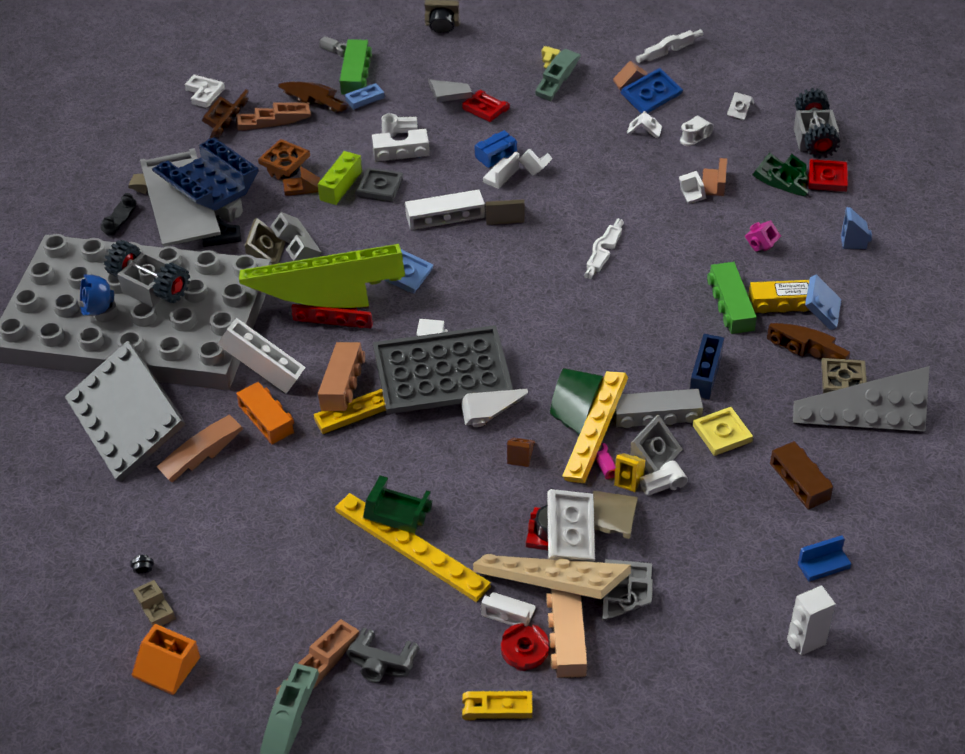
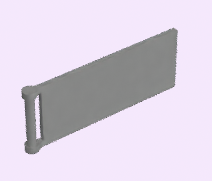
M195 148L189 149L187 152L154 159H140L163 247L221 234L214 210L195 203L152 171L153 167L167 160L178 168L197 159Z

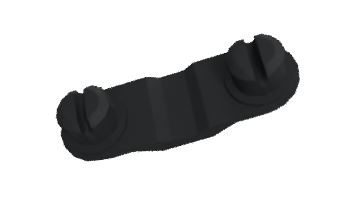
M131 193L123 194L120 203L115 207L111 216L105 217L102 220L101 230L106 235H114L135 209L137 201Z

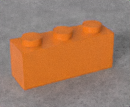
M256 382L236 393L239 407L271 445L294 433L293 417L290 413H285L281 403L272 398L267 387L264 388L259 382Z

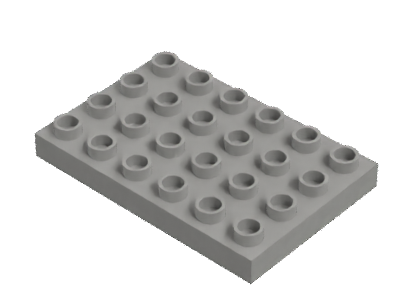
M61 234L44 236L0 318V363L91 374L126 341H129L133 344L157 382L230 390L240 360L217 344L236 318L253 329L266 293L240 284L239 273L243 269L271 265V259L255 258L251 255L217 254L210 250L202 252L180 250L173 246L163 248L144 246L135 242H129L139 247L141 253L147 251L189 271L190 278L188 280L190 284L186 286L188 290L184 291L185 295L183 297L180 296L181 300H176V303H169L162 299L154 307H151L122 293L119 279L105 270L104 261H107L105 255L109 254L107 252L108 249H112L111 245L113 243L116 244V242L102 241L98 238H71ZM84 274L97 275L104 278L109 283L110 290H114V302H110L109 308L100 315L83 316L80 307H84V303L80 301L81 280L85 279Z

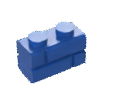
M505 130L475 145V158L487 168L497 164L503 158H509L514 152H517L516 139Z

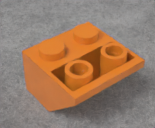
M154 624L141 642L132 677L174 695L200 659L196 641Z

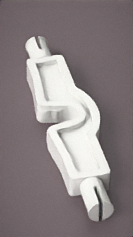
M701 29L695 32L689 30L680 35L668 36L659 44L645 49L644 54L636 56V61L638 63L645 60L651 61L667 55L670 46L672 50H680L693 44L694 39L703 36V31Z
M617 219L614 225H609L604 235L594 242L592 255L587 262L588 270L584 274L585 278L589 276V279H592L594 273L600 272L602 266L609 259L610 252L604 248H615L622 232L621 227L624 224L622 219Z

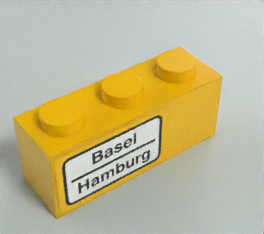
M809 280L750 282L748 297L755 313L810 311L805 306Z

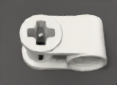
M695 116L693 119L682 124L683 134L680 142L685 146H692L711 135L713 124L700 116Z

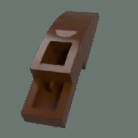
M294 81L279 83L278 85L279 88L283 89V93L298 97L297 100L302 103L315 101L321 105L326 104L330 110L337 113L339 111H346L349 105L334 97L337 90L322 84Z
M771 323L768 327L767 339L773 344L788 349L791 353L803 357L808 352L813 357L820 359L849 360L850 351L835 345L836 338L826 333L793 324Z

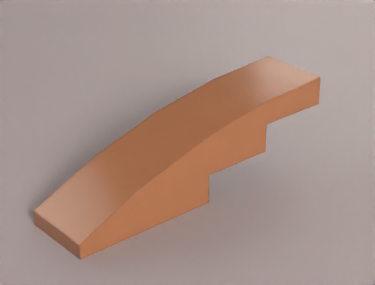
M273 103V108H255L254 114H237L238 130H251L286 125L310 117L311 112L309 103Z
M229 414L191 437L163 460L157 468L169 481L173 482L188 468L191 470L195 469L207 456L211 459L215 457L244 428Z
M341 619L309 647V654L298 663L318 669L319 676L313 689L337 664L351 643L359 635V630ZM281 685L276 689V695L278 694Z

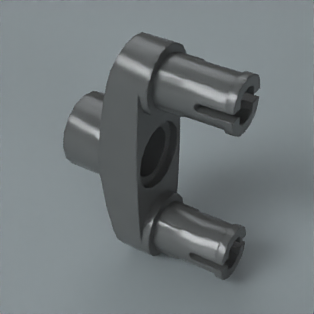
M362 628L356 641L352 642L347 650L348 658L353 663L362 667V676L366 680L376 683L381 680L383 675L393 677H406L409 675L413 667L412 662L420 647L417 643L413 642L410 648L411 641H407L400 655L372 648L369 646L375 638V633L371 629L366 633L367 628Z

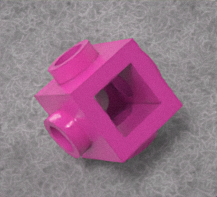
M771 220L762 224L760 222L753 224L749 228L750 231L745 235L754 251L769 250L781 237Z

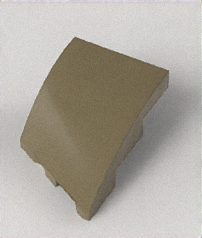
M593 491L594 529L609 534L623 533V538L630 539L638 497Z

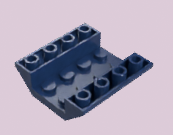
M216 138L208 139L199 144L201 157L178 168L167 160L152 168L154 173L195 203L215 211L246 195L259 172L258 167Z

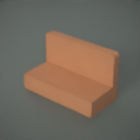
M720 158L718 170L703 169L702 182L705 188V195L724 196L727 159Z

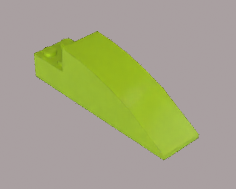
M399 244L243 269L239 273V283L279 299L304 305L332 308L369 307L365 283L374 285L381 283V280L387 279L389 281L401 280V277H405V270Z

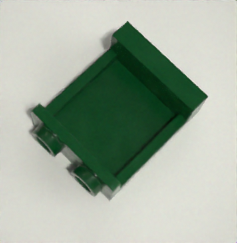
M380 475L366 499L363 518L415 534L418 527L424 525L426 513L429 514L433 503L432 500H429L431 491L426 490L423 498L420 499L387 489L388 477Z

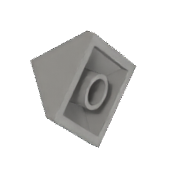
M657 415L631 442L630 455L644 459L645 470L653 473L660 470L665 463L673 461L683 449L661 417Z

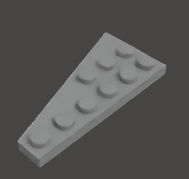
M930 366L796 400L793 405L792 421L793 423L925 431Z

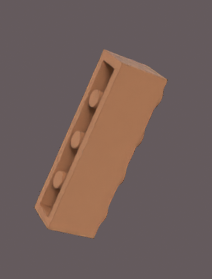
M336 342L318 392L321 411H346L348 404L352 402V392L357 387V377L361 375V365L365 363L366 358L365 351H362L361 342Z

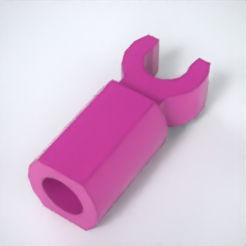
M602 443V451H598L595 459H597V463L605 478L610 479L615 477L616 464L608 453V446Z

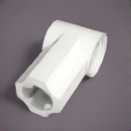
M391 113L382 116V133H390L391 137L397 133H408L409 130H417V117H397Z
M669 461L660 470L640 477L639 482L645 495L649 496L668 488L671 490H677V487L682 488L686 485L688 478L676 461Z

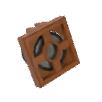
M280 139L258 159V163L267 167V171L272 178L276 176L277 180L280 178H291L298 174L300 165L310 157V151Z

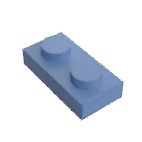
M376 83L345 94V100L353 109L385 98L384 91Z

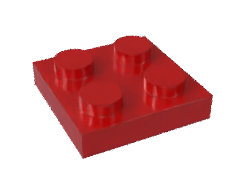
M809 160V189L847 192V162Z

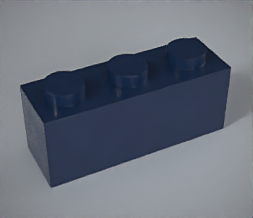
M703 334L690 382V389H699L701 398L710 399L722 357L724 337Z

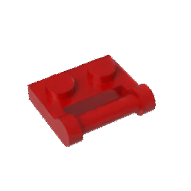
M479 90L472 95V98H468L462 103V108L491 122L501 113L509 110L510 103L500 101L487 95L485 91Z

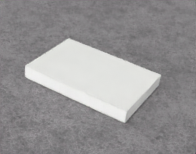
M553 489L548 491V559L595 561L593 494Z

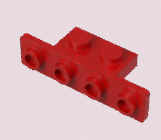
M292 304L291 307L294 321L369 329L373 326L372 313L357 311V307L332 308Z

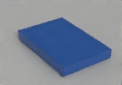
M661 68L656 69L621 90V94L641 114L644 111L646 113L651 112L683 92V89Z

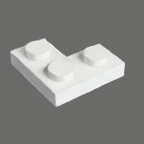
M193 75L185 83L186 90L195 92L191 98L192 104L208 108L225 88L224 82Z

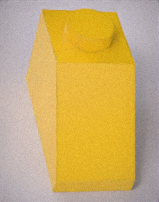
M625 453L618 454L616 457L614 486L636 492L640 483V477L645 472V460Z

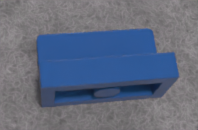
M842 535L801 548L798 565L808 582L851 568V562L842 550L845 541Z

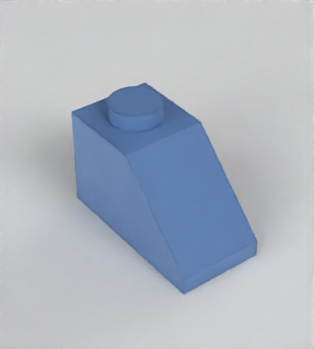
M846 207L841 232L843 249H867V244L872 239V232L868 230L867 222L850 207Z

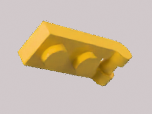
M468 691L462 695V702L465 705V708L462 709V718L464 720H475L477 718H532V691ZM482 703V707H475V704Z

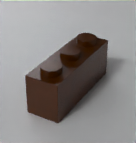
M795 441L772 450L771 466L808 510L831 500L833 491L831 481L821 473L817 464L809 459L805 450L800 448Z

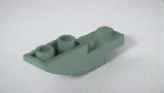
M568 49L562 50L543 73V79L535 90V95L552 101L563 81L568 79L581 54Z
M295 663L288 680H283L267 723L260 754H289L302 724L301 715L319 676L318 669Z

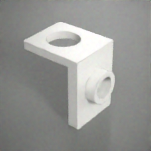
M735 92L727 115L744 120L750 103L754 104L753 98Z
M645 111L630 122L627 134L633 133L642 126L655 138L660 137L662 126Z

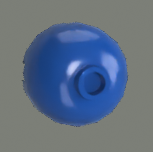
M84 274L85 279L81 280L80 301L84 303V307H80L83 316L100 315L109 308L110 302H114V290H110V285L104 278L97 275Z

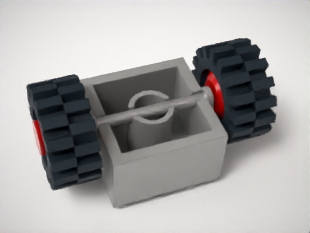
M810 88L808 92L806 89L804 94L802 92L799 94L800 97H797L795 102L797 111L794 132L799 151H808L809 155H812L814 158L817 156L818 159H821L822 156L828 158V154L832 156L834 155L833 151L837 152L838 148H840L839 130L833 110L829 108V100L823 90L820 91L819 88H816V91H814V88Z
M125 240L116 241V244L113 243L111 245L112 249H108L107 252L109 254L105 255L107 261H104L105 270L119 279L122 293L154 307L162 299L169 303H176V300H181L180 296L183 297L185 295L184 291L188 290L186 286L190 284L188 280L190 275L188 274L189 271L185 268L170 263L147 251L141 253L139 247Z

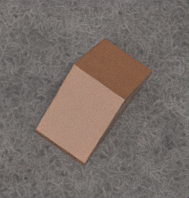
M629 61L613 78V81L619 90H622V88L646 76L647 73L638 65Z

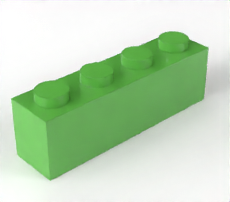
M347 40L340 76L341 94H347L366 87L370 57L372 56V48L368 46V40Z
M735 262L711 265L710 273L707 274L708 284L713 286L714 299H718V310L724 315V326L729 328L731 334L755 331L757 317Z

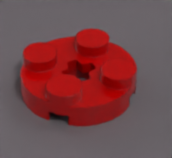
M519 623L509 627L504 632L501 641V655L510 666L515 667L517 670L525 671L541 665L546 657H548V637L540 627L533 624L532 627L524 626V623ZM520 644H530L529 649H521Z

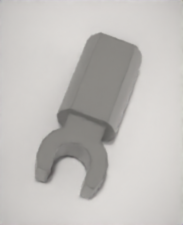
M326 36L320 39V48L333 53L336 52L339 56H345L346 43L340 44L339 41Z

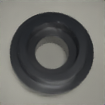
M138 555L130 561V567L133 568V572L136 574L151 572L154 565V560L149 558L148 555Z

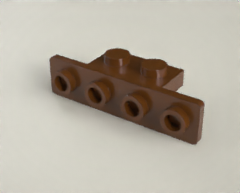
M245 89L234 104L220 96L203 116L202 122L214 128L209 139L220 138L224 131L223 128H228L232 117L236 118V115L240 112V107H245L247 104L249 90Z

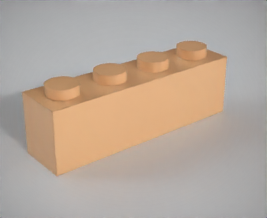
M551 589V593H547V608H552V613H548V626L553 628L554 632L549 634L550 648H555V654H551V668L556 669L557 678L586 677L587 658L581 595Z

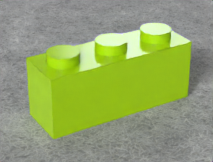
M347 151L341 154L318 183L320 201L337 205L362 173L361 155Z

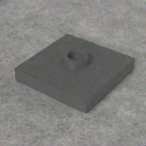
M368 167L357 189V196L393 202L403 180V173Z

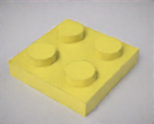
M732 407L693 420L694 429L714 456L753 441V435Z

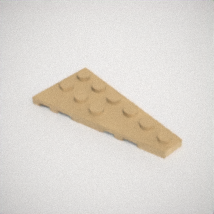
M486 554L473 563V572L602 599L631 574V565Z

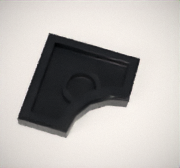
M216 215L221 234L202 238L203 247L242 242L240 225L227 224L220 219L219 215Z

